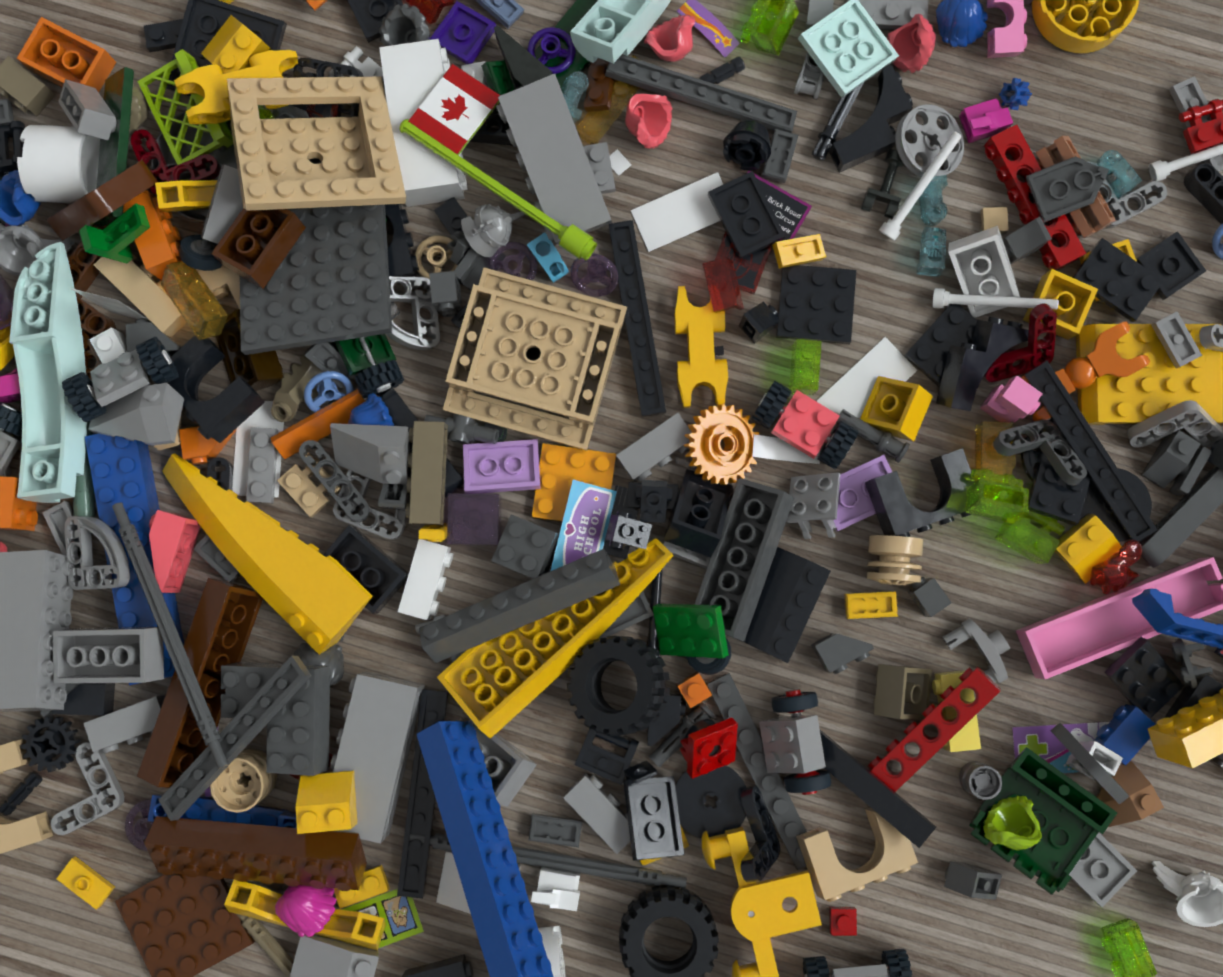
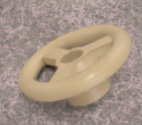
M437 235L431 236L420 243L415 255L419 266L417 272L421 277L430 279L429 273L422 265V254L427 256V260L434 267L433 273H439L442 271V266L446 263V260L450 259L453 253L450 249L445 251L443 247L438 245L430 248L428 246L434 243H444L447 245L453 241L452 239ZM441 255L442 258L440 261H434L435 256ZM455 264L451 271H454L458 265Z

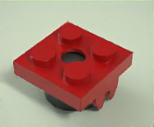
M732 717L719 723H715L710 719L701 720L695 723L688 730L685 738L681 740L683 747L680 748V751L687 761V773L692 779L735 761L738 723Z

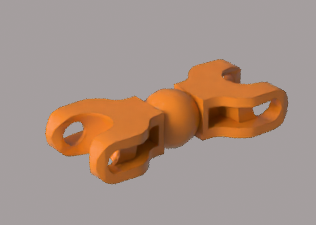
M1127 321L1121 322L1099 334L1091 353L1085 357L1072 359L1064 369L1055 372L1069 394L1076 389L1089 387L1096 378L1105 374H1111L1115 377H1127L1149 365L1151 361L1146 355H1139L1128 360L1121 358L1117 354V340L1130 330ZM1044 406L1035 411L1032 416L1034 422L1051 418Z

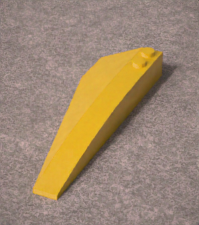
M176 453L172 454L162 470L163 474L202 529L236 570L319 655L338 643L373 596L336 559L330 555L325 557L318 552V547L312 543L307 545L298 539V534L292 530L286 531L280 527V522L250 502H242L237 498L238 494L230 489L224 490L217 485L218 481L212 477L206 478L200 474V469Z
M657 538L650 541L646 549L638 548L628 554V558L613 563L620 581L619 586L466 650L437 678L478 729L491 739L573 663L576 655H582L583 647L587 644H593V641L598 639L674 555Z

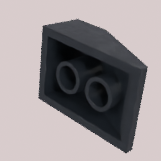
M686 469L663 541L711 558L721 539L733 485L711 484V480H702L703 474H695L694 471Z

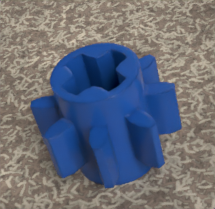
M1013 78L1012 84L1003 83L1004 87L1001 93H999L1003 100L1001 105L1010 106V110H1018L1019 105L1027 106V101L1032 95L1028 88L1030 83L1021 82V79Z

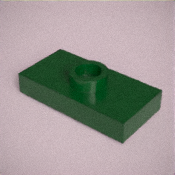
M505 60L485 62L481 65L488 87L500 96L515 90Z

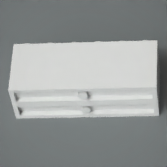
M439 39L379 47L387 107L406 194V206L446 202L453 197L456 200L465 199L463 190H468L464 172L405 132L401 133L399 130L401 122L412 117L450 68L446 48H441Z

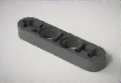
M313 440L303 442L299 448V455L315 477L352 521L362 522L366 520L369 516L370 508L357 489L318 442ZM309 447L312 450L317 448L315 453L320 461L315 467L312 466L316 464L312 456L305 457L307 455L306 449ZM325 465H329L334 469L333 475L329 478L320 476V469ZM344 484L349 487L350 492L346 497L341 498L335 494L337 486ZM356 495L357 498H354L353 501L358 507L364 506L362 509L364 514L361 516L359 514L352 515L354 509L351 504L348 503L344 506L343 503L350 501Z

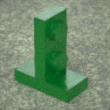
M135 203L105 229L101 230L85 225L79 232L85 252L127 264L133 259L129 244L147 231L150 225L144 206Z

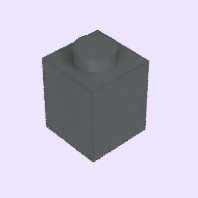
M922 577L921 583H913V589L908 592L925 617L934 616L952 603L935 578L925 579V577Z

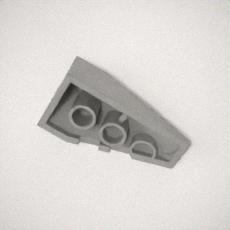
M168 383L147 385L106 405V413L91 420L88 430L112 437H124L129 441H142L151 446L175 443L184 398Z

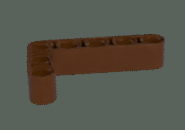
M141 160L46 219V221L63 241L79 232L85 225L90 226L155 185L158 181L144 161Z
M111 223L103 227L97 225H93L92 227L103 230ZM82 241L68 261L72 278L78 274V279L74 282L75 289L86 292L100 273L94 264L101 256L93 254L92 260L86 263L87 257L92 254L85 252ZM76 292L78 309L84 308L82 315H80L81 327L95 336L111 327L116 329L115 322L85 302L81 299L83 296ZM103 321V327L97 331L98 323Z

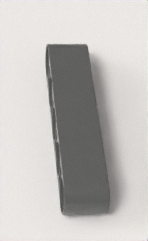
M1217 466L1211 469L1190 490L1189 494H1186L1155 525L1157 531L1139 541L1135 546L1134 550L1151 567L1154 568L1162 564L1223 503V470Z

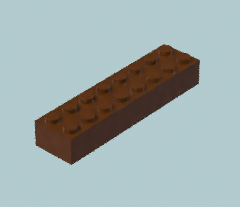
M208 578L184 643V648L215 725L218 727L221 719V694L225 693V689H221V665L241 662L263 598L256 590L246 586ZM174 671L137 777L148 783L164 788H170L209 746L204 743L176 671Z
M156 816L144 842L157 871L164 875L183 874L188 877L205 876L216 880L227 878L240 882H247L249 880L260 881L264 884L282 883L292 887L305 885L316 889L326 887L337 888L340 891L360 889L367 864L358 833L326 831L297 834V828L184 818L170 821L169 817Z

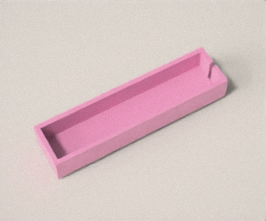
M1214 557L1198 558L1018 629L1016 633L1034 677L1046 680L1129 647L1141 636L1149 639L1161 634L1156 632L1132 603V598L1138 596L1144 590L1153 588L1158 589L1160 592L1171 594L1174 613H1181L1189 618L1200 619L1223 609V583L1207 584V581L1223 578Z

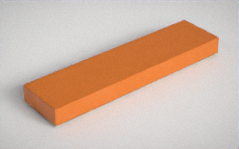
M356 389L270 438L271 442L285 460L299 452L303 442L307 440L317 442L331 434V423L348 424L351 410L366 400L360 391Z

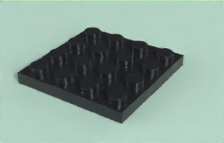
M188 0L174 54L183 49L195 58L199 67L213 65L201 53L230 15L263 40L270 47L269 50L279 51L287 23L219 0ZM179 68L171 71L170 81L174 82V80L180 77L181 72ZM167 84L166 89L175 92L176 86ZM258 105L260 119L264 105Z

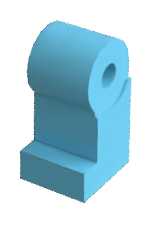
M545 232L527 244L528 249L553 283L570 272Z

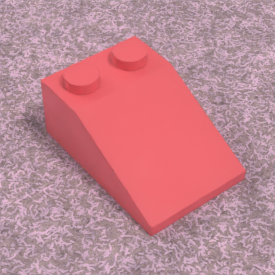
M157 510L149 523V528L151 529L149 538L155 577L162 593H180L201 526L196 519Z

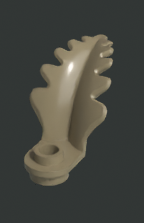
M305 355L300 357L302 365L292 364L293 374L283 373L284 378L281 379V388L276 392L271 407L272 416L279 422H288L295 417L299 404L305 401L304 390L307 383L315 375L322 373ZM316 385L312 390V399L318 396Z

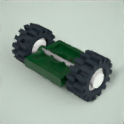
M385 334L334 341L349 376L358 374V376H355V381L363 398H368L370 393L376 395L384 394V392L392 387L396 388L399 384L403 383L404 377Z

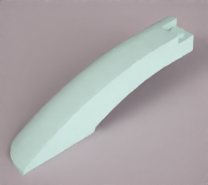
M598 0L570 31L572 42L577 51L588 61L594 63L600 58L614 64L622 54L626 56L630 54L658 20L671 0Z
M62 242L54 243L34 255L37 259L30 267H24L14 292L9 343L13 344L22 409V452L17 498L41 503H58L60 499L75 497L76 476L84 475L86 451L85 436L87 434V422L79 418L77 412L73 410V406L69 404L68 397L64 394L65 391L62 389V382L81 372H84L86 375L76 292L72 290L75 289L65 245Z

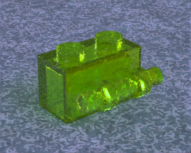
M758 0L754 2L751 8L752 14L748 22H745L741 29L743 33L740 41L747 44L751 38L757 50L779 56L799 14L798 8L794 0Z
M989 469L972 470L971 478L977 481L967 490L966 513L1013 524L1028 513L1029 489L1023 488V480L1017 479L1011 474H995Z
M1020 501L1015 510L1022 513L1021 518L1016 515L1006 517L995 539L1037 564L1048 563L1060 543L1058 539L1049 534L1053 531L1061 535L1065 527L1059 524L1056 519L1026 510L1027 504ZM1034 520L1041 524V529L1030 524V521Z

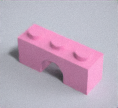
M987 0V8H999L1006 16L1004 27L994 28L987 33V58L1016 57L1023 53L1027 46V35L1024 34L1027 10L1024 8V0Z
M1015 376L1008 380L1005 386L999 385L995 387L980 409L1003 425L1010 422L1015 423L1019 418L1023 419L1028 414L1032 415L1040 406L1038 400L1043 393L1020 377Z

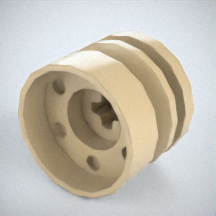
M886 535L869 536L868 553L878 555L879 561L868 562L867 566L879 568V573L867 572V579L888 585L906 586L912 583H921V576L909 574L910 570H922L921 565L910 563V558L922 556L923 539Z
M252 748L243 750L210 785L212 797L219 806L226 811L244 812L257 805L271 793L276 785L277 773H266L267 754Z

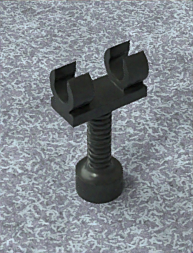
M891 149L888 150L885 158L888 168L881 189L878 191L869 188L865 194L861 209L870 212L874 201L878 200L888 204L884 216L893 219L897 213L901 198L889 193L898 167L904 166V163L899 157L898 151Z

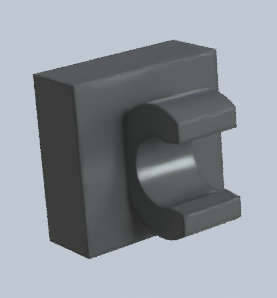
M456 231L451 234L454 240L448 243L447 247L453 251L450 260L459 265L471 246L463 233Z

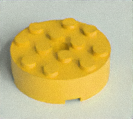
M1033 0L1032 14L1038 30L1051 44L1072 53H1090L1108 46L1119 36L1133 19L1139 0Z

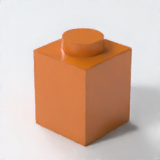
M698 672L676 684L690 708L712 696Z

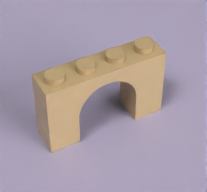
M20 739L0 745V775L5 771L30 763V757L23 758V755L27 753V749L20 748V745L26 744L27 740ZM47 811L20 820H9L0 816V854L53 836Z
M871 807L865 809L875 837V849L870 860L859 868L846 869L841 865L834 851L828 830L818 827L796 836L816 895L828 902L840 899L842 897L841 894L847 891H860L865 888V884L872 881L874 883L885 881L888 879L887 875L894 872L899 874L909 871L911 869L910 866L918 863L911 841Z

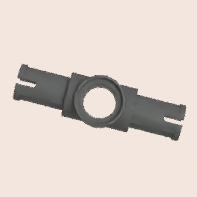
M453 414V417L446 419L426 415L424 419L427 422H445L448 425L447 439L463 444H469L470 441L475 442V440L493 444L498 442V429L479 426L475 419L467 416Z

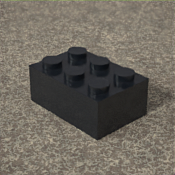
M348 525L323 554L325 557L330 555L336 559L373 596L365 606L373 614L379 613L408 578L409 573L354 526Z

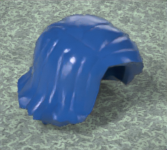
M943 0L939 3L936 10V18L942 41L950 43L952 47H967V44H972L976 39L981 38L984 35L983 31L987 28L985 22L988 20V15L984 11L983 5L978 0Z
M14 170L9 172L8 175L3 176L0 181V218L11 226H21L34 217L41 202L35 201L32 194H26L20 181L19 172Z
M374 393L368 394V399L351 410L348 424L394 426L388 407L385 406L382 397H378Z

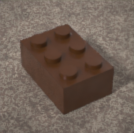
M242 209L211 254L228 270L264 289L306 227L296 214L288 209L250 211Z

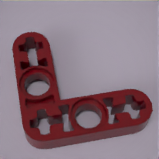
M141 129L135 131L131 136V145L138 162L143 160L147 165L151 159L159 160V166L155 170L150 171L155 178L159 176L163 182L179 181V176L183 171L191 172L189 181L213 180L220 173L221 166L219 162L209 154L198 156L168 169L158 143L150 132ZM141 139H147L146 146L150 150V152H146V150L140 145L142 144ZM207 162L211 164L209 172L205 170ZM194 167H196L199 170L197 172L200 174V176L197 175V173L193 169ZM153 185L150 187V190L157 196L156 186Z
M1039 304L1032 309L1029 315L1028 346L1001 354L984 375L989 382H996L1026 373L1045 360L1049 364L1052 362L1055 350L1057 315L1048 304ZM1047 332L1044 338L1037 340L1039 335ZM1022 359L1018 365L1012 366L1016 360Z

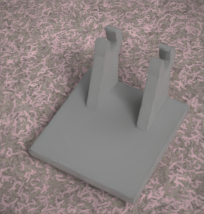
M839 472L791 477L789 495L794 498L787 522L798 523L805 540L812 538L809 532H812L809 520H822L828 537L834 538L836 536L833 530H836L834 520H837L840 485Z

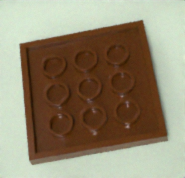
M162 875L115 901L151 977H193L255 942L241 925L243 922L235 913L229 912L224 905L229 893V888L224 878L216 880L205 876Z

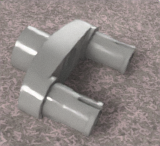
M969 618L962 622L960 627L942 636L950 650L968 639L973 640L989 665L984 673L994 683L997 682L999 684L1008 679L1000 655L1008 651L1010 646L999 630L987 636Z

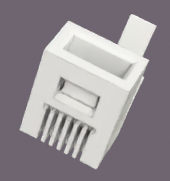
M1096 741L1079 742L1110 776H1115L1123 759L1121 756ZM1072 754L1068 757L1066 762L1068 766L1093 780L1095 779Z
M541 867L537 892H532L531 902L549 905L550 908L577 911L580 891H578L580 873Z

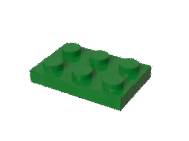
M657 604L652 606L660 655L722 659L729 655L721 605Z

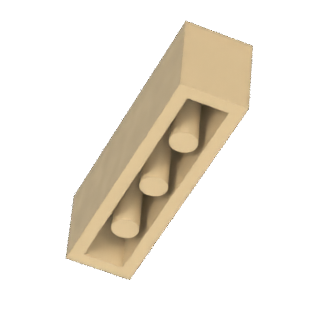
M133 252V259L127 264L101 257L94 266L162 333L172 338L192 318L186 311L189 307L178 297L174 300L169 295L171 292L170 288L161 280L157 283L152 278L153 274L145 269L144 264L139 266L135 262L137 256Z

